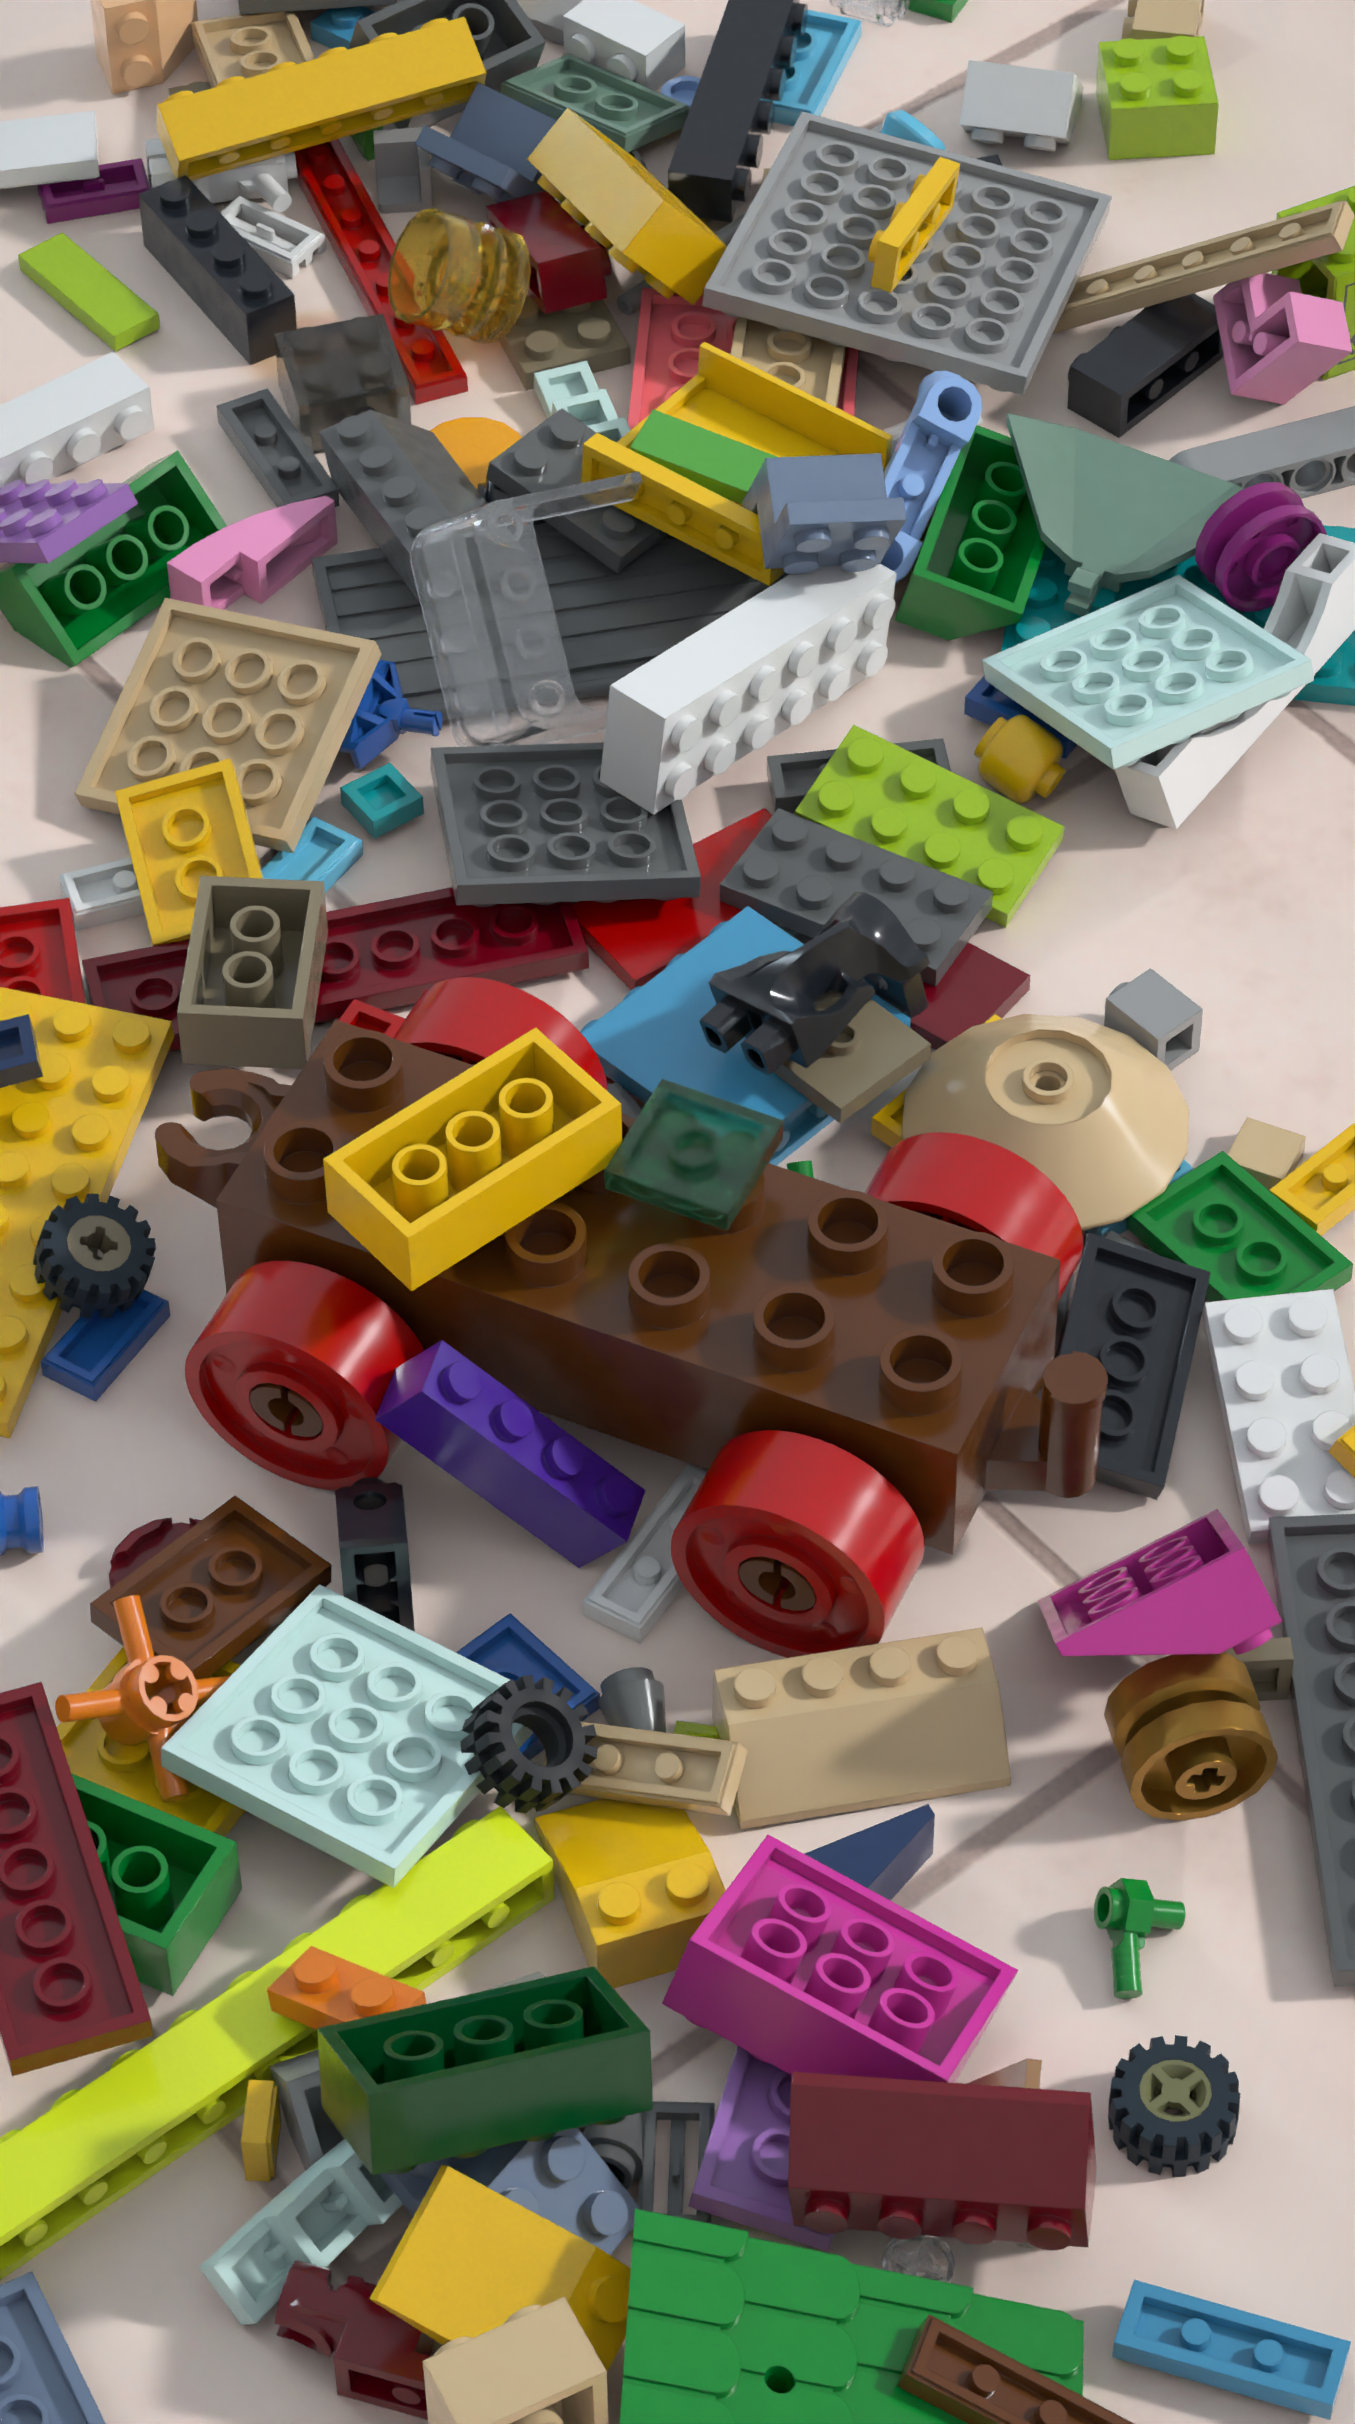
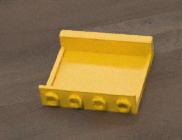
M703 342L699 347L697 375L655 409L777 457L881 453L884 472L891 456L893 435L706 342ZM649 415L617 442L596 433L583 444L582 490L768 586L785 573L784 568L765 569L758 514L742 507V504L724 498L630 450L631 444Z

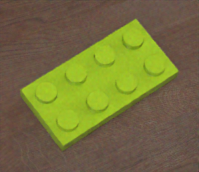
M854 724L795 810V815L992 891V909L986 918L1004 927L1008 926L1063 840L1065 826Z

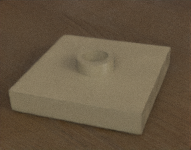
M841 997L832 998L825 1002L818 1011L832 1006ZM870 999L830 1047L808 1068H804L787 1059L774 1073L841 1124L929 1060L931 1043L874 1000Z

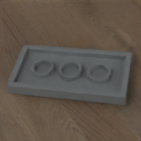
M780 808L775 811L720 883L721 902L741 910L749 906L769 921L811 938L816 937L835 911L855 892H866L884 903L897 916L917 947L928 955L930 964L920 974L922 982L935 987L992 909L993 892Z

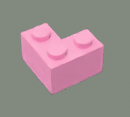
M1263 273L1228 283L1213 295L1231 395L1285 404L1352 353L1343 302L1302 294L1300 282L1297 279Z

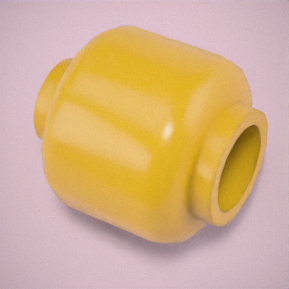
M1023 714L1016 715L1008 721L1002 716L998 718L982 737L974 752V755L980 759L978 764L980 777L1018 804L1029 801L1037 793L1046 799L1057 787L1066 772V769L1058 764L1063 754L1061 741Z

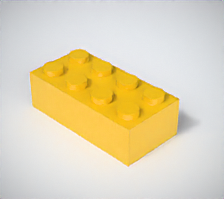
M567 108L527 158L543 174L537 183L560 201V206L585 226L584 230L609 249L608 253L623 267L633 274L636 270L645 276L644 280L665 298L670 300L676 292L694 305L704 293V288L725 252L727 245L636 158L571 109Z
M535 1027L325 1157L323 1164L328 1213L408 1289L413 1291L623 1157L621 1103Z

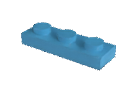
M1134 2280L1114 2340L1112 2357L1330 2420L1348 2361L1351 2341Z

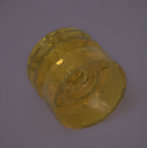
M436 208L421 210L405 226L397 240L390 261L388 276L390 305L396 317L406 323L435 331L446 330L456 337H467L472 341L482 344L497 342L511 330L522 311L528 294L531 273L528 247L523 237L512 230L502 227L495 228L485 222L474 223L464 216Z

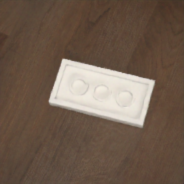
M1328 1289L1205 1302L1202 1317L1248 1544L1268 1542V1523L1270 1517L1355 1514V1478L1328 1452L1335 1441L1355 1425V1388L1334 1290Z

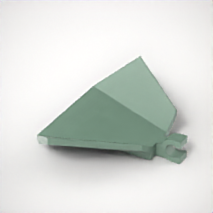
M1007 413V427L1040 538L1066 563L1064 574L1071 576L1067 590L1072 592L1065 601L1064 610L1080 616L1088 614L1102 587L1118 593L1124 582L1151 578L1195 556L1196 542L1206 521L1222 503L1243 490V488L1234 483L1077 428Z

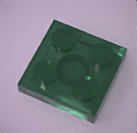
M661 1079L605 1168V1188L728 1231L783 1140L784 1120Z

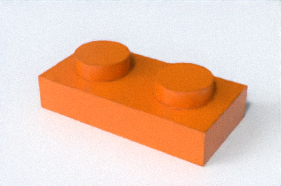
M310 1946L267 1988L271 2011L316 2030L325 2026L427 2004L425 1992L313 1946Z

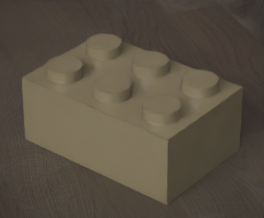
M218 876L200 877L177 1010L183 1064L303 1069L310 1055L328 936L324 881Z

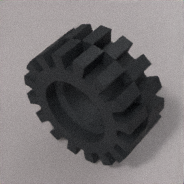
M533 1675L521 1676L515 1682L511 1679L480 1702L471 1711L473 1715L464 1722L462 1731L469 1733V1735L460 1741L461 1753H474V1757L464 1764L469 1775L478 1771L481 1772L485 1779L476 1787L484 1795L491 1789H496L498 1794L494 1803L502 1808L507 1807L515 1800V1812L527 1813L532 1808H535L536 1812L546 1810L581 1785V1782L588 1778L593 1770L588 1764L597 1758L598 1747L586 1744L597 1736L594 1724L582 1727L580 1720L589 1714L582 1703L574 1710L568 1705L567 1702L573 1696V1693L565 1686L555 1694L552 1693L554 1680L543 1677L534 1684ZM512 1723L524 1725L539 1738L546 1753L545 1766L531 1762L520 1752L512 1735Z

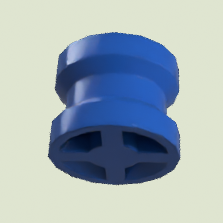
M38 1486L24 1487L16 1495H4L0 1491V1556H3L10 1548H23L29 1554L43 1553V1519Z

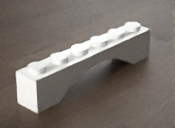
M1321 533L1315 537L1286 569L1277 599L1264 627V630L1312 660L1313 675L1318 672L1355 630V543ZM1305 685L1292 690L1284 698L1269 700L1242 712L1238 718L1232 721L1220 722L1191 735L1185 742L1168 745L1143 756L1133 765L1114 769L1130 814L1177 829Z

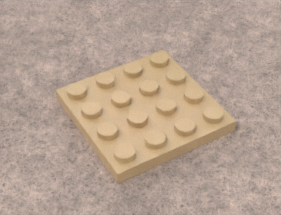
M165 598L74 794L82 807L120 815L115 795L116 790L231 758L237 774L254 844L294 853L382 655L376 641Z

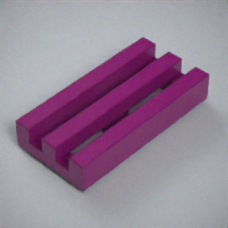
M142 158L99 165L100 176L97 178L37 185L47 224L140 209L138 194L151 189Z

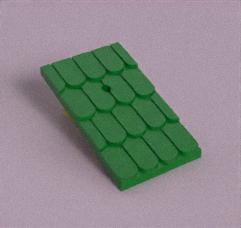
M635 2209L619 2424H968L897 2386L919 2326L929 2314L1082 2396L1084 2321L1073 2319L1071 2315L1059 2310L974 2294L973 2287L852 2264L848 2259L840 2255L749 2237V2231Z

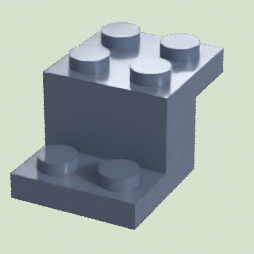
M478 82L451 136L448 137L424 125L415 145L432 155L429 166L451 177L454 182L479 195L484 193L498 203L546 191L537 183L543 174L527 158L557 120Z
M881 453L765 458L742 502V507L758 514L765 569L784 568V572L788 574H805L815 571L820 566H841L842 570L848 572H860L871 569L876 564L881 563L906 521L904 498H887Z
M578 2128L557 2132L554 2137L544 2141L532 2142L522 2140L488 2148L483 2154L471 2158L449 2157L419 2164L415 2169L403 2174H379L414 2217L440 2166H449L599 2247L609 2255L633 2229L635 2209L641 2210Z

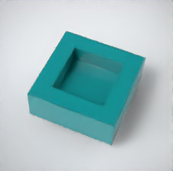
M391 763L340 787L341 804L374 839L424 814L423 796Z

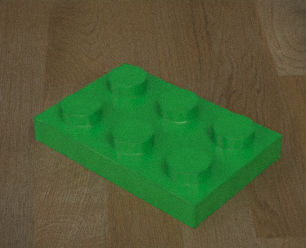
M1221 1151L1168 1185L1164 1193L1127 1217L1126 1228L1157 1255L1211 1272L1205 1297L1209 1302L1328 1289L1336 1291L1351 1281L1353 1263L1224 1151Z

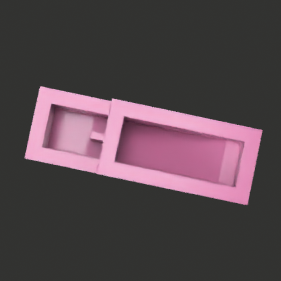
M327 496L290 503L250 516L198 541L167 562L170 598L225 610L245 594L262 604L310 566L312 558L321 557L338 543L335 501Z

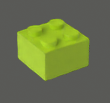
M1175 36L1172 38L1142 40L1126 38L1119 41L1099 42L1096 97L1108 160L1215 154L1219 102L1205 36Z

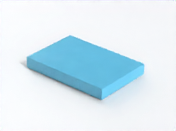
M808 10L804 35H796L797 49L794 65L792 68H784L786 80L782 100H773L775 108L773 122L794 126L802 112L817 116L821 115L861 37L860 20Z

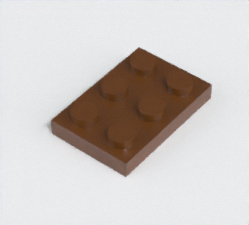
M235 1495L90 1603L91 1622L124 1646L113 1602L123 1597L139 1595L154 1656H173L184 1662L192 1671L195 1679L208 1678L289 1616L319 1584L324 1587L328 1586L331 1583V1564Z

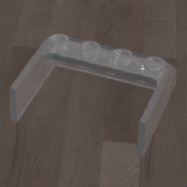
M640 471L497 500L430 525L416 536L410 551L411 569L452 735L459 747L544 744L605 731L608 705L587 707L576 698L532 521L632 501L642 484Z

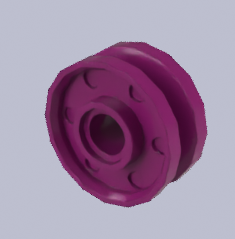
M1261 482L1236 493L1222 503L1206 521L1196 542L1195 561L1204 577L1210 583L1217 586L1220 595L1230 606L1242 612L1262 611L1274 606L1286 569L1319 533L1325 535L1327 533L1321 520L1314 512L1305 508L1301 498L1293 489L1280 482Z

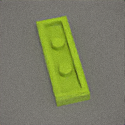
M63 232L18 255L20 270L114 351L117 352L160 329L159 313Z

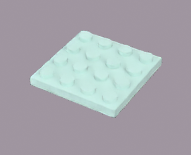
M1180 575L982 660L985 680L1113 770L1133 765L1141 757L1168 745L1185 742L1191 735L1220 722L1232 721L1238 718L1242 712L1269 700L1284 698L1292 690L1314 681L1312 660Z
M319 1584L161 1747V1766L394 1888L479 1794L480 1790L476 1785L485 1778L480 1771L469 1775L464 1764L474 1757V1753H461L460 1741L469 1735V1733L462 1731L465 1720L473 1715L471 1711L510 1680ZM512 1723V1735L519 1749L533 1732L524 1725Z

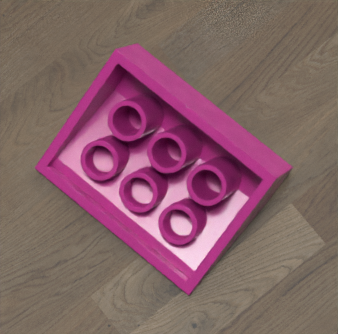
M1218 1509L1038 1600L1054 1642L1062 1656L1220 1654L1230 1648L1234 1650L1236 1655L1251 1651L1273 1637L1270 1628L1283 1622L1245 1547Z
M767 1834L690 1938L662 2004L685 2016L694 2025L707 2028L747 2050L756 2059L770 2063L790 2075L793 2072L956 2083L1014 1981L1018 1970Z

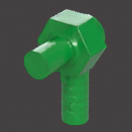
M1120 1878L1109 1887H1102L1095 1898V1923L1098 1928L1106 1929L1110 1940H1113V1948L1111 1949L1114 1996L1119 1999H1133L1143 1994L1139 1950L1144 1948L1145 1936L1150 1934L1151 1927L1179 1930L1185 1921L1186 1912L1184 1904L1180 1901L1154 1899L1146 1880Z

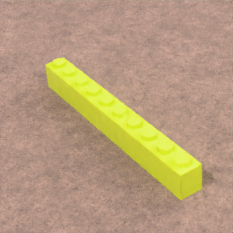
M501 1806L480 1820L473 1819L466 1822L453 1834L449 1841L427 1856H422L394 1888L384 1884L369 1895L362 1894L355 1897L344 1906L337 1917L313 1933H303L294 1938L286 1946L283 1953L257 1971H248L238 1976L231 1982L223 1994L199 2010H190L180 2015L164 2034L140 2050L133 2049L121 2055L112 2064L109 2071L84 2088L73 2089L63 2094L53 2104L50 2111L22 2130L15 2129L0 2137V2280L245 2112L249 2080L273 2081L269 2066L319 2049L318 2030L271 2011L267 1988L310 1946L422 1991L555 1899L553 1859Z

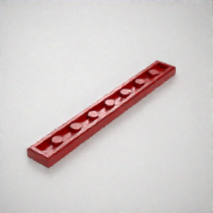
M336 139L294 151L297 167L296 180L415 405L467 392L468 381L465 371L340 140Z

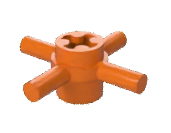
M140 1596L123 1597L115 1600L113 1604L128 1664L121 1668L114 1676L113 1681L107 1684L103 1690L59 1695L55 1703L56 1715L63 1723L99 1719L104 1731L113 1740L123 1745L136 1746L148 1741L162 1802L177 1801L189 1796L186 1780L161 1766V1747L188 1721L189 1715L195 1710V1707L202 1706L231 1675L195 1679L192 1671L184 1662L167 1655L154 1656Z

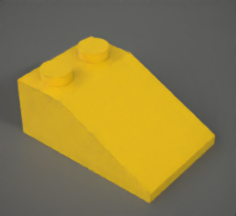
M599 1799L534 1817L535 1827L544 1851L553 1859L554 1877L588 1966H594L613 1988L676 1971L690 1938L726 1891L710 1850L685 1810Z
M441 2165L369 2299L444 2345L456 2338H474L501 2326L513 2313L530 2305L544 2306L565 2297L608 2372L626 2337L631 2268L579 2236L455 2169Z

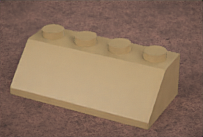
M983 1627L714 1670L712 1720L717 1739L739 1742L748 1750L734 1800L740 1829L1010 1786L1011 1784L999 1681Z

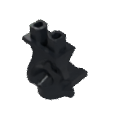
M855 892L835 911L816 937L792 952L780 951L760 956L743 965L715 973L708 984L716 1005L700 1019L699 1023L708 1044L725 1054L743 1037L747 1038L740 1044L746 1060L753 1068L768 1076L787 1059L804 1068H808L830 1047L874 994L910 1018L921 1014L928 1007V1002L920 972L930 964L928 955L917 947L897 916L884 903L866 892ZM841 997L832 1006L818 1011L825 1002L832 998Z

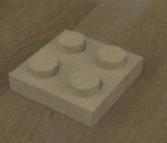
M529 296L517 297L488 306L489 323L526 391L534 389V373L582 361L588 362L592 374L630 364V346L603 299L544 314Z

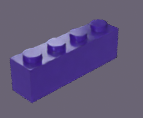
M443 1340L395 1368L375 1418L385 1428L578 1568L628 1541L646 1491L629 1477Z

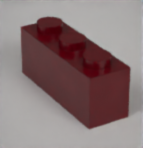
M547 191L486 206L493 257L544 314L607 298L605 278L611 275V264L606 248L602 244L598 245L590 234L584 230L585 226L579 225Z

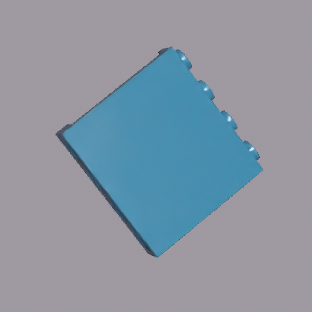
M749 906L729 921H723L716 925L708 937L687 953L675 956L662 972L643 986L633 988L621 1003L600 1019L587 1023L580 1031L594 1049L606 1076L615 1082H619L628 1092L697 1140L725 1149L740 1151L752 1158L777 1166L835 1120L774 1072L768 1076L753 1068L746 1060L740 1045L747 1038L743 1037L726 1054L711 1047L706 1041L699 1021L716 1005L708 984L715 973L743 965L760 956L780 951L792 952L804 945ZM873 995L872 1000L910 1028V1017L878 995Z

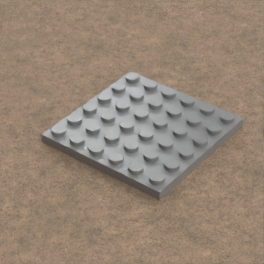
M802 112L704 288L702 306L722 311L728 316L743 317L769 324L782 331L797 332L826 340L836 346L851 347L880 355L889 361L905 362L934 371H948L960 375L966 380L987 385L997 391L1024 395L1109 215L1112 196ZM939 157L960 163L953 209L891 293L871 287L874 263L868 261V252L876 232L879 229L883 231L887 229L896 205L900 201L904 203L908 201L919 174L927 175Z

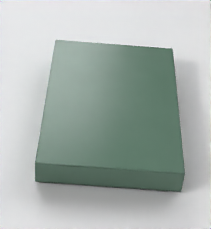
M570 54L510 78L501 83L500 89L501 94L555 120H558L564 111L569 108L628 153L683 128L690 110L687 104Z

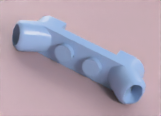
M935 371L926 376L919 385L916 403L884 471L887 498L903 497L906 513L904 525L880 563L897 573L895 586L898 581L908 574L923 544L920 541L961 449L971 439L982 411L981 396L976 387L960 375L948 371Z

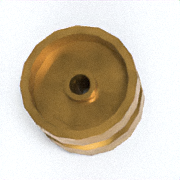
M1229 1653L1172 1654L1149 1662L1125 1677L1108 1696L1104 1717L1119 1757L1122 1758L1120 1765L1136 1808L1154 1818L1176 1821L1207 1817L1240 1804L1257 1793L1271 1778L1276 1767L1278 1754L1264 1716L1259 1712L1261 1706L1246 1665Z

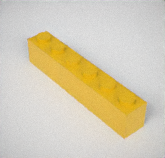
M465 16L450 21L445 18H438L425 23L419 30L401 35L385 33L372 39L369 44L348 50L345 47L332 48L323 52L317 59L299 64L290 61L283 62L270 68L267 73L246 79L242 76L230 77L218 83L215 88L197 93L192 91L177 92L169 96L164 102L157 104L156 130L174 178L178 179L186 175L193 181L468 102L477 83L485 85L487 73Z

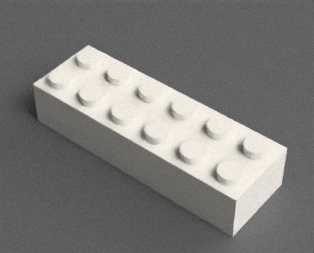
M876 564L875 567L860 572L844 571L841 566H820L815 571L809 573L790 574L611 684L600 782L654 815L672 802L683 799L691 790L714 775L722 774L730 765L753 750L761 749L769 740L792 725L800 724L809 714L830 701L837 700L845 691L862 680L876 675L883 668L888 656L886 642L889 622L895 609L893 596L897 573L882 564Z

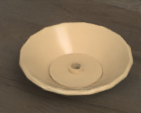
M1021 1014L972 1026L930 1054V1059L922 1065L905 1091L901 1137L905 1140L915 1135L932 1132L958 1133L980 1138L1010 1150L1038 1168L1060 1189L1073 1207L1081 1230L1085 1231L1123 1221L1164 1193L1188 1153L1189 1107L1170 1069L1130 1035L1081 1017Z

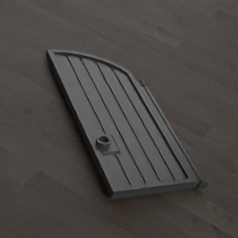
M548 523L507 529L525 552L527 562L422 607L380 548L312 558L313 577L326 631L376 641L382 654L379 660L395 662L401 681L403 697L407 698L409 707L428 711H440L443 721L609 695L610 685L790 575L785 572L768 586L669 534L619 573H616Z

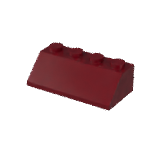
M793 2072L790 2101L788 2193L794 2226H807L816 2232L825 2234H836L846 2229L881 2232L895 2239H912L919 2235L954 2237L961 2242L972 2245H984L993 2241L1030 2243L1036 2248L1050 2251L1061 2250L1068 2246L1089 2247L1097 2171L1091 2092Z

